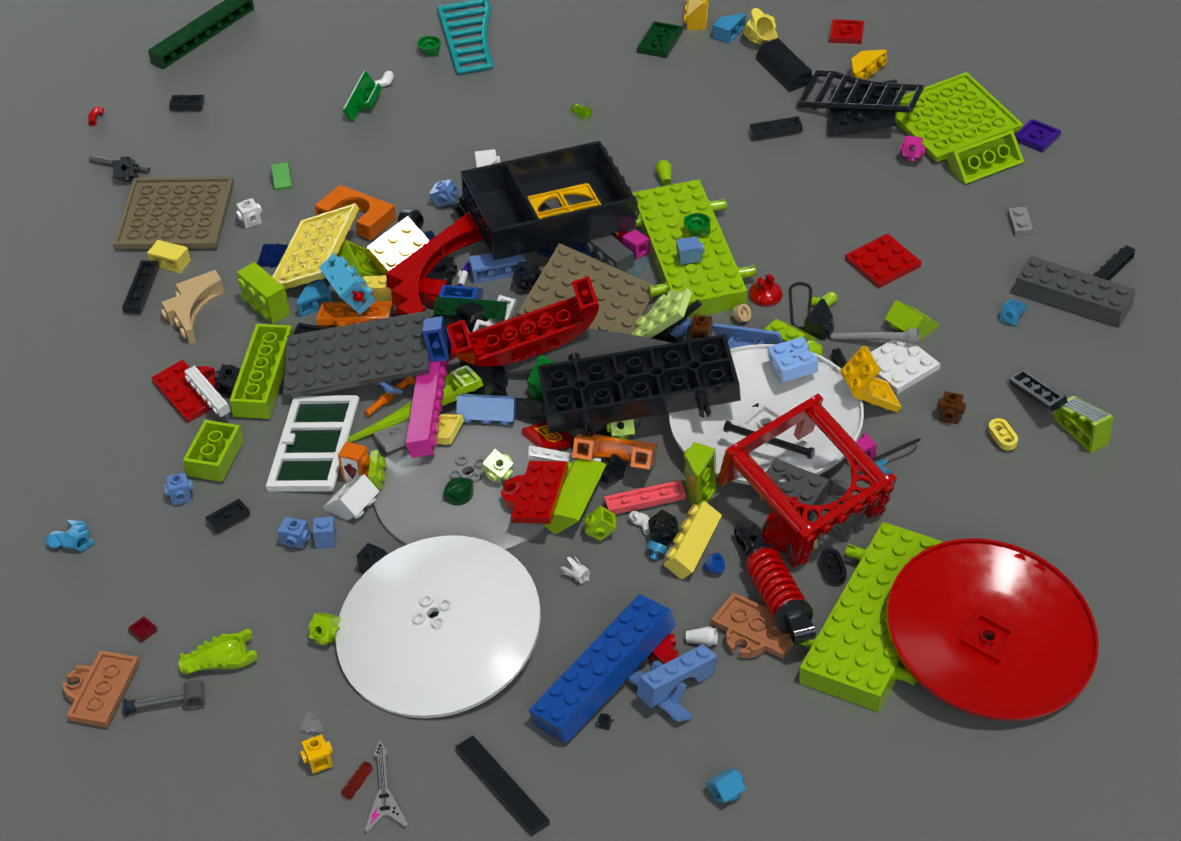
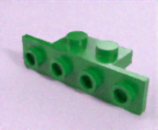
M367 71L362 72L343 107V112L350 122H354L359 111L369 110L374 106V102L382 89L379 83L374 84Z

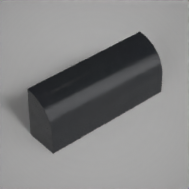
M779 38L766 42L757 52L756 60L788 92L795 91L808 84L812 76V70Z
M460 360L462 367L468 365L483 382L482 387L470 392V394L508 396L499 366H478Z

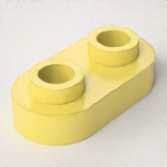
M996 418L989 422L988 431L1001 449L1013 450L1017 447L1018 436L1006 420Z

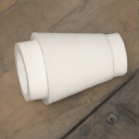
M708 626L687 630L686 642L697 645L704 644L708 647L717 645V629Z

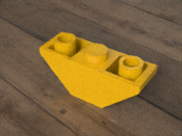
M887 50L859 52L851 58V76L867 79L875 74V72L887 64Z

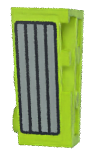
M1076 396L1068 398V403L1054 411L1053 419L1090 453L1110 444L1114 417L1111 414Z

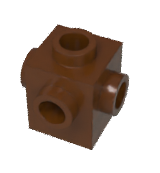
M944 391L943 398H939L937 410H940L939 421L959 424L961 414L964 415L966 410V403H963L964 395Z

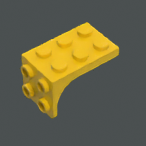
M864 345L861 346L840 370L850 391L860 401L864 400L873 406L877 405L887 411L891 410L898 413L902 406L889 383L876 378L880 368L869 348Z

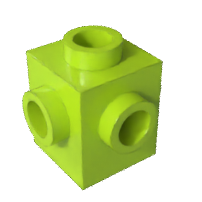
M634 419L619 421L624 424L623 429L617 428L618 422L607 424V433L611 432V436H616V438L627 439V435L635 434Z
M601 505L585 517V533L598 541H602L616 530V515Z
M324 612L314 613L308 628L310 632L309 638L315 639V643L321 645H328L329 642L336 641V631L340 630L338 624L341 617Z

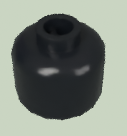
M403 209L397 219L398 223L408 216L419 229L423 226L424 218L419 210Z

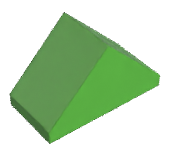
M288 162L272 164L275 191L291 189L292 183Z

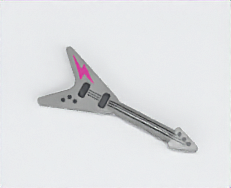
M379 741L374 753V758L377 759L379 791L365 827L366 834H370L384 818L392 819L404 829L408 828L404 815L388 789L386 768L388 752L382 741Z

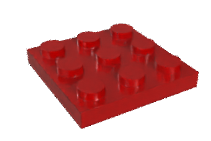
M888 233L845 254V260L878 289L920 268L922 264L921 260Z

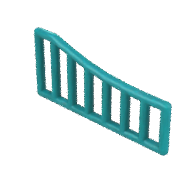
M469 0L437 7L458 75L488 70L494 67L487 39V28L492 10L489 0ZM483 4H484V7H481V8L470 9V10H464V11L453 12V13H448V14H445V13H444V11L455 10V9H461V8L472 7V6H477V5H483ZM484 14V16L449 23L447 22V20ZM482 23V26L450 32L452 28ZM481 33L480 36L458 40L452 39L453 37ZM482 42V45L461 49L455 48L456 46ZM481 51L484 52V54L458 58L459 55ZM486 60L484 64L461 68L462 64Z

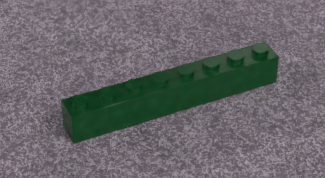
M253 0L222 1L150 48L148 52L151 63L162 69L167 68L253 11Z

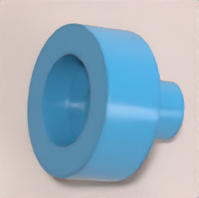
M649 540L646 547L652 550L650 558L655 560L658 559L659 553L666 554L668 549L667 546Z

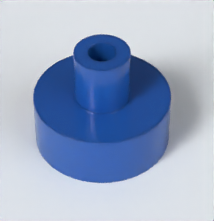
M713 553L707 556L706 563L703 566L706 571L709 570L712 574H718L725 570V561L721 554Z

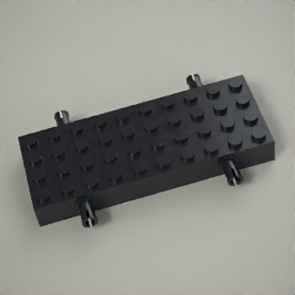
M685 334L680 337L681 342L581 359L580 354L575 353V358H573V353L568 356L569 361L538 366L549 433L582 428L585 437H589L588 432H590L592 437L595 435L594 426L695 408H698L699 415L705 418L704 412L706 417L711 415L710 406L741 401L740 384L726 334L692 339L690 334H686V339Z

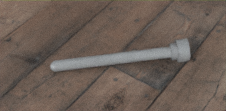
M910 328L906 332L831 333L830 335L831 340H906L910 343H919L920 338L918 328Z

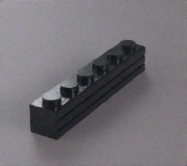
M1127 245L1120 248L1118 253L1114 254L1110 260H1107L1106 264L1101 266L1093 276L1110 281L1134 258L1135 249Z

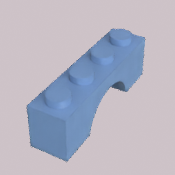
M702 644L640 676L636 695L652 708L667 700L675 686L684 679L692 677L699 683L712 676L718 656Z

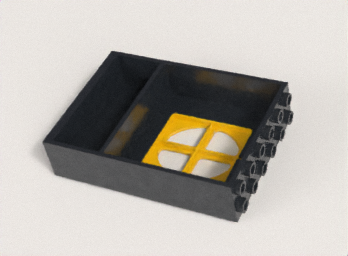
M601 141L461 171L463 201L493 260L555 247L559 243L563 245L636 228V220H638L636 206H638L637 197L633 196L630 186H627L624 176H621L618 166H615L612 156L608 155L607 148L602 145ZM564 195H581L590 198L591 201L568 205ZM551 198H557L562 206L538 212L539 207Z

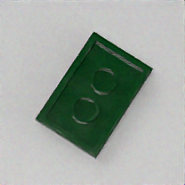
M654 21L639 43L637 53L667 58L683 33V26Z

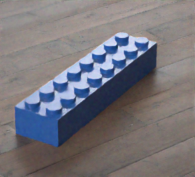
M639 594L529 709L535 726L567 744L676 627L671 609Z

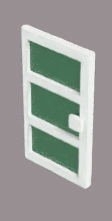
M357 395L300 396L293 398L267 480L266 489L268 492L334 490L340 470L338 453L349 438L360 399Z

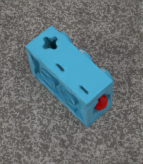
M333 253L318 267L337 294L360 315L376 301L372 295L374 291L366 284L367 282L361 275L358 276L359 271L353 265L350 266L343 256L338 257Z

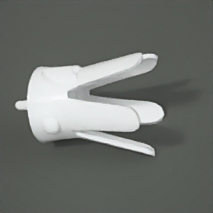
M576 556V561L568 557L567 560L572 565V570L562 566L561 570L566 572L563 574L575 578L580 584L587 580L589 581L590 570L581 565Z

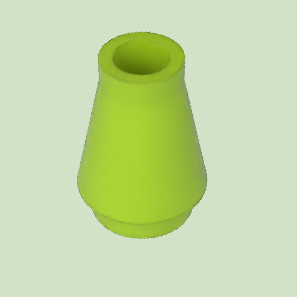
M660 160L656 164L655 171L662 185L667 186L672 183V165L667 160Z

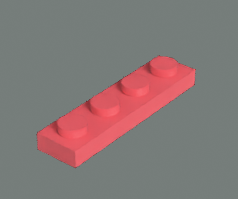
M681 480L604 496L607 510L614 514L686 499V493Z

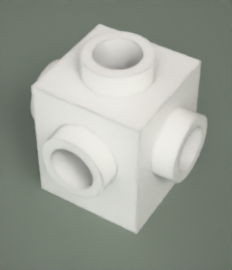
M253 198L236 204L238 210L236 211V216L246 229L262 223L260 216L262 209L259 203H255Z

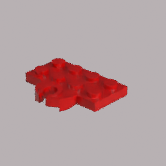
M182 359L152 376L151 379L183 419L189 423L212 408L208 406L207 401L202 399L201 394L198 395L196 389L192 388L190 382L186 381L184 371L190 367ZM209 366L196 367L216 390V381H214L216 372L214 368Z
M529 461L525 475L512 477L502 485L504 490L501 491V496L505 506L513 509L511 514L512 523L551 524L569 468L567 462Z

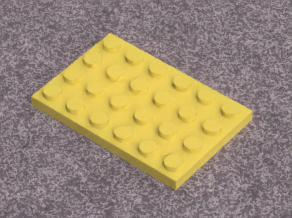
M355 203L301 220L273 278L283 285L285 289L295 288L298 285L309 284L312 281L326 278L318 267L333 253L336 255L339 253V249L345 241V237L359 210L357 204Z

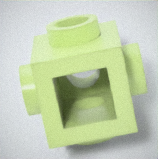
M494 449L482 463L481 470L486 473L488 479L500 484L503 480L507 481L513 474V462L508 455H502Z

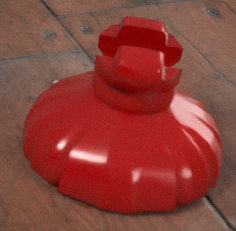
M768 274L765 275L766 279L764 280L762 277L757 278V282L749 289L750 300L757 305L772 306L779 303L782 299L781 287L774 282V277Z

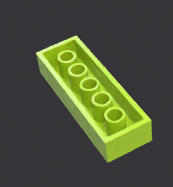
M256 324L229 401L233 417L270 419L279 392V386L285 374L287 336L294 335L292 325Z

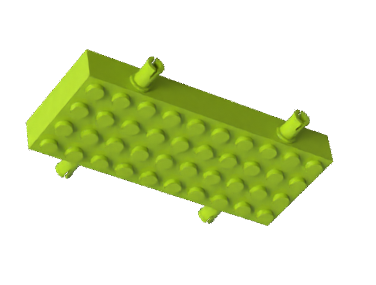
M700 179L632 192L638 201V206H636L638 215L636 227L640 226L643 235L649 238V250L663 283L649 286L650 297L667 295L669 290L681 292L688 288L692 294L687 307L697 299L702 302V306L689 315L688 318H693L694 315L705 316L733 310L736 305L743 303L748 305L747 288L742 278L755 277L757 275L755 265L739 268L735 263L714 214V211L727 209L725 198L710 202ZM692 213H703L710 217V235L697 236L699 242L703 243L704 246L702 261L680 265L677 256L676 240L695 237L686 230L684 217Z
M882 522L868 548L863 549L849 543L845 556L860 560L816 639L799 643L811 648L800 666V684L876 712L881 711L897 679L915 686L917 681L906 668H903L904 665L892 645L887 626V602L891 587L902 568L920 552L943 541Z

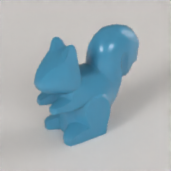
M67 520L70 529L66 532L60 530L51 532L45 542L47 547L50 548L62 546L63 548L75 549L80 552L94 544V540L88 538L91 532L85 530L88 527L86 522L79 520Z

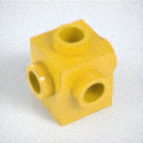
M322 734L301 742L303 751H300L303 763L309 764L312 774L333 767L330 755L333 754L330 742H325Z

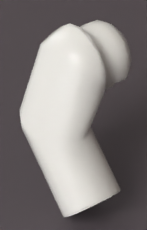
M632 511L629 514L631 522L642 527L645 535H650L649 516Z

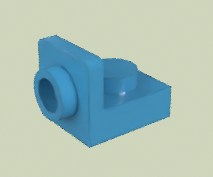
M1009 299L1003 303L999 320L1010 325H1018L1019 317L1026 312L1028 304Z

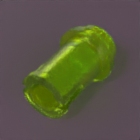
M576 102L572 103L576 108L571 106V112L581 115L584 119L591 116L592 110L589 106H582Z

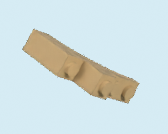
M216 270L177 283L176 297L161 302L163 309L160 311L163 319H167L170 325L175 324L179 328L182 338H186L189 344L196 342L193 325L200 310L212 299L225 293L222 280Z

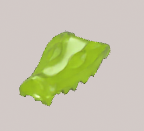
M245 629L234 634H221L219 637L214 636L211 642L204 641L203 645H197L195 651H191L189 654L180 653L178 664L181 673L191 674L210 669H238L253 663L258 658L257 652L255 650L248 652L246 642L253 637L251 629Z

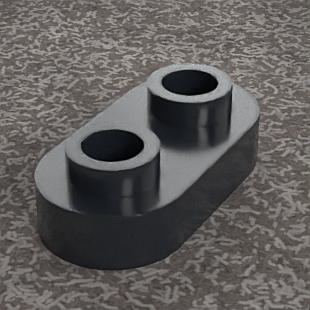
M831 548L823 550L820 554V564L827 581L832 584L843 583L847 578V570L840 553Z

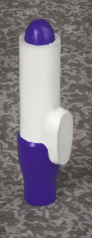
M465 262L462 270L459 271L457 286L464 287L467 275L469 274V262Z

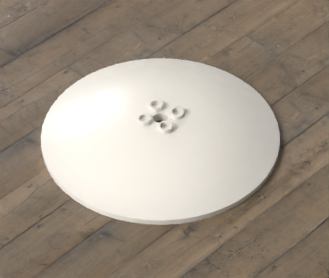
M756 344L732 348L730 351L740 384L741 401L710 406L711 415L706 417L704 412L705 418L699 415L698 408L669 413L672 435L683 453L691 447L693 442L716 448L715 474L718 477L725 450L746 437L730 431L728 433L724 432L723 427L727 420L731 421L734 425L757 431L763 427L762 424L770 423L819 393L824 398L822 406L857 442L864 421L863 402L853 396L840 372L841 368L830 360L813 353L818 360V372L782 382L768 359V347L776 344ZM757 403L759 404V407H752ZM816 424L813 432L800 440H797L793 435L796 425L775 437L806 448H815L812 459L768 443L749 453L765 473L775 458L817 475L831 469L845 458ZM740 472L738 478L732 481L750 485ZM786 479L780 480L781 483L789 482Z
M448 535L410 543L376 562L362 575L349 592L339 614V617H341L338 624L340 630L336 631L338 659L345 676L353 688L368 702L389 713L411 718H437L469 710L484 703L503 690L514 680L530 658L537 642L541 624L540 599L536 586L526 568L516 557L498 545L486 540ZM432 612H439L438 616L429 618Z

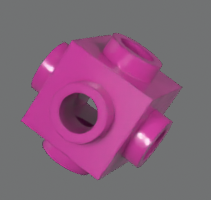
M905 136L904 143H901L900 153L903 154L902 156L906 158V161L916 162L921 160V156L925 155L926 146L923 145L924 139L922 137Z

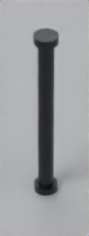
M728 420L723 427L724 432L728 433L730 431L746 437L755 432L734 425ZM775 437L766 442L805 455L808 459H812L815 453V448L813 447L806 448Z

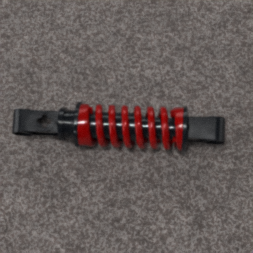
M755 523L735 527L736 541L744 552V569L767 606L777 629L782 633L790 634L794 645L816 639L815 628L811 621L813 609L805 600L792 575L789 573L777 548L770 546L763 540Z

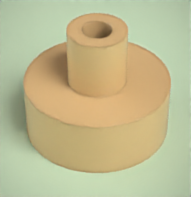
M744 303L736 305L733 309L732 317L739 323L747 322L751 318V309Z

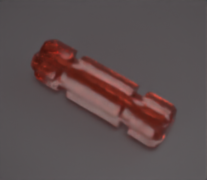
M363 761L358 767L359 769L351 776L347 782L348 785H345L341 790L344 798L350 800L355 795L354 791L360 788L366 780V776L373 770L370 763Z

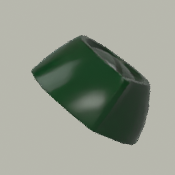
M464 477L450 480L444 488V501L456 506L469 502L474 494L473 480Z

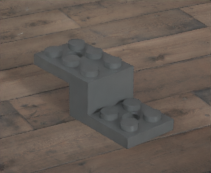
M777 458L774 459L766 471V474L782 492L790 498L798 497V502L825 505L838 500L829 495V479ZM786 479L789 482L781 483L780 480ZM798 509V511H801L800 515L802 516L803 510ZM865 509L857 515H851L842 525L837 524L828 535L847 542L865 515ZM814 511L807 513L809 521L814 522L818 519ZM822 511V516L828 511Z

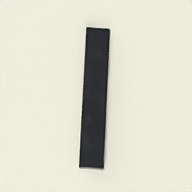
M473 735L455 746L457 753L531 836L550 825V821Z

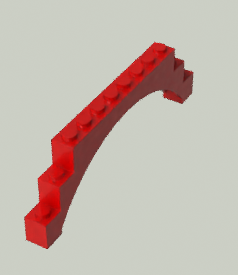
M469 212L387 272V287L392 289V305L397 307V316L426 311V307L421 304L419 293L428 273L444 256H448L462 247L483 240Z

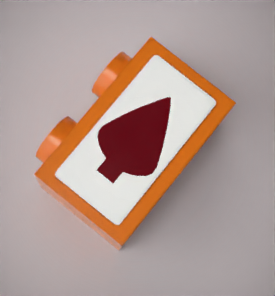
M345 442L338 453L343 482H348L363 474L368 478L370 455L368 454L367 446Z

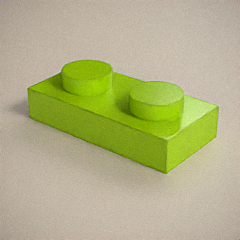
M379 450L371 451L368 479L378 490H382L383 481H385L384 470L387 467L385 457L381 456Z

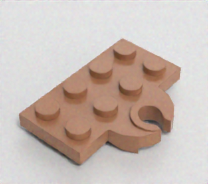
M734 592L711 619V625L726 632V646L732 654L735 653L737 646H746L740 650V658H753L767 651L784 659L794 646L790 634L782 633L777 629L768 608Z
M100 650L92 666H75L76 669L68 673L66 677L68 682L79 683L75 686H70L67 682L62 684L65 697L73 703L66 715L68 721L108 728L140 663L139 657Z

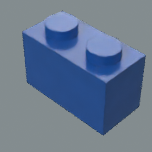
M443 316L424 319L422 332L431 362L450 360L451 343Z

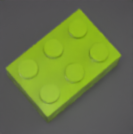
M253 262L237 271V283L241 289L240 296L244 302H248L254 311H258L265 320L270 321L272 324L290 315L285 287L258 264Z
M204 420L183 458L186 475L223 482L244 442L240 425Z

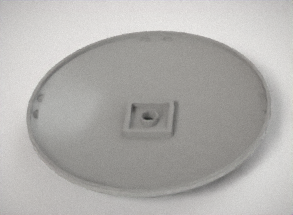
M473 420L472 423L463 422L451 444H437L433 455L411 458L407 445L388 452L385 456L387 467L384 470L385 481H383V489L379 490L374 501L377 516L383 527L404 546L422 539L438 536H467L486 540L509 552L537 537L546 527L543 524L512 523L511 514L513 509L505 506L501 496V491L504 490L502 485L506 480H503L500 484L496 481L493 482L481 470L482 463L496 449L502 455L506 454L512 459L513 474L510 478L517 475H525L528 462H526L529 445H535L521 433L523 428L531 425L519 420L511 422L510 425L499 424V421L483 424L480 423V420ZM457 477L472 479L474 494L469 502L456 506L444 501V488L450 480Z

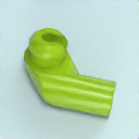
M828 292L822 298L825 299L828 307H830L837 301L838 297L835 292ZM812 297L811 306H816L821 298Z

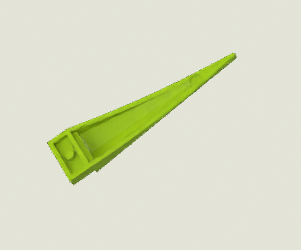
M468 365L449 372L447 377H445L446 388H443L444 399L442 400V406L456 401L459 394H467L483 386L482 379ZM412 401L382 420L349 436L347 442L351 443L410 419Z

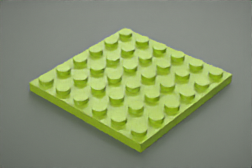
M967 72L924 87L911 113L897 112V124L909 136L922 137L924 139L923 145L926 146L925 152L936 163L945 160V155L1004 132L1013 130L1015 133L1023 128V123ZM915 91L905 94L900 105L908 106Z

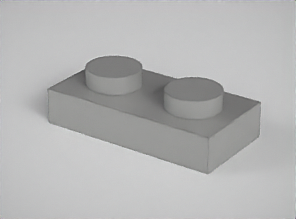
M1008 208V216L1015 236L1033 235V226L1027 208Z

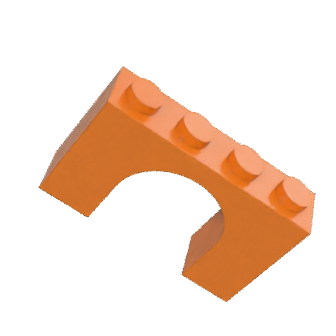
M338 185L314 205L317 216L356 203L359 207L358 211L365 212L356 221L357 235L370 241L396 220L395 205L343 185Z
M583 432L574 438L572 458L592 460L595 457H611V454L615 453L622 459L630 461V467L650 470L656 463L658 444L596 434L591 437L590 433H588L589 437H585Z

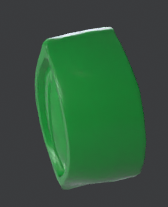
M432 35L419 38L417 45L423 54L439 56L440 38Z
M692 213L684 217V226L690 234L694 236L710 235V217L703 213Z

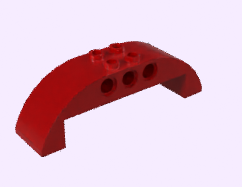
M587 276L571 282L576 295L574 297L470 333L465 320L447 325L455 356L460 360L478 366H502L554 350L573 341L591 325L599 310V303L590 277Z

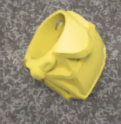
M753 8L751 10V18L743 28V33L748 41L760 45L766 41L778 38L774 17L764 14L758 8Z

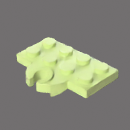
M686 288L681 292L669 290L667 296L663 294L655 302L648 314L642 315L636 320V327L631 335L652 338L682 319L692 292Z

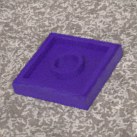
M1031 119L1015 134L1018 143L1043 153L1061 135V130Z

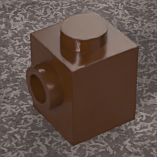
M694 315L690 326L692 339L710 337L713 331L712 317Z

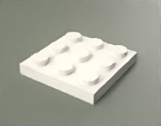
M891 340L871 352L880 368V372L876 377L887 381L896 394L940 369V363L915 343H910L906 340Z

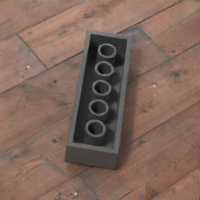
M1030 256L1016 277L1015 294L1119 328L1133 306L1135 289Z

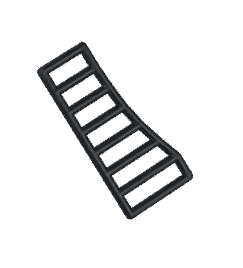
M815 70L800 96L797 106L799 108L911 113L924 86L921 84L871 81L833 70ZM818 77H826L815 100L806 101ZM833 78L840 79L830 101L821 102ZM846 83H853L854 86L845 103H836ZM861 85L867 86L868 89L861 103H852ZM875 88L883 89L877 103L868 104ZM890 90H899L892 105H883ZM906 91H915L908 106L900 105Z

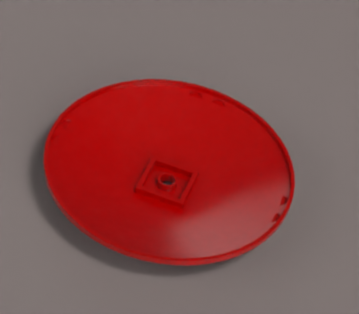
M979 538L942 542L927 548L913 557L899 572L891 587L886 609L887 626L892 645L899 659L913 678L927 691L946 704L963 712L1000 721H1023L1044 717L1062 709L1076 699L1084 690L1094 672L1099 649L1098 632L1092 612L1084 597L1060 570L1038 555L1021 547L1001 541ZM983 635H990L993 640H986Z

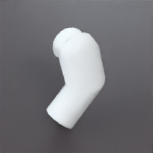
M386 71L382 79L374 81V84L379 83L381 87L391 85L394 79L393 72Z

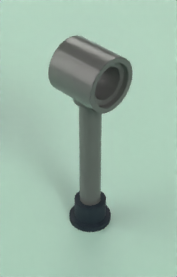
M190 680L183 685L182 693L139 701L123 699V710L125 715L128 716L129 713L137 712V709L184 701V706L187 709L197 710L205 705V685L202 681Z

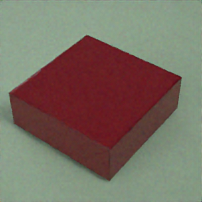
M144 616L128 627L129 633L141 643L158 631L157 627Z

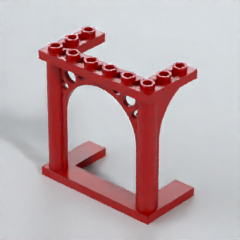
M819 393L727 448L717 480L723 487L738 478L740 472L780 519L789 537L792 552L788 563L792 568L799 564L802 566L809 561V556L814 548V542L818 536L828 534L837 524L842 525L851 515L859 514L865 506H867L865 515L869 519L876 515H882L886 511V505L891 499L890 495L895 489L894 485L897 480L893 473L886 475L822 406L824 398ZM816 424L848 461L851 469V484L847 492L832 503L825 505L803 504L782 492L749 453L796 425L793 435L797 440H800L813 432ZM865 481L870 487L860 488L856 485V482ZM854 491L858 492L855 496L852 495ZM797 509L803 510L802 516L800 515L801 511H798ZM810 511H814L817 514L818 519L814 522L809 521L807 518V513ZM822 511H828L822 516Z

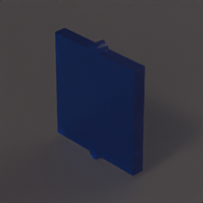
M279 243L263 244L257 264L260 267H278L288 245Z

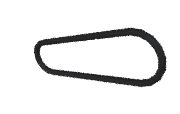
M796 282L789 288L791 324L799 329H804V326H796L794 324L792 288L796 285H805L810 289L809 315L811 312L812 287L805 282Z
M918 438L872 460L874 462L921 441V439Z

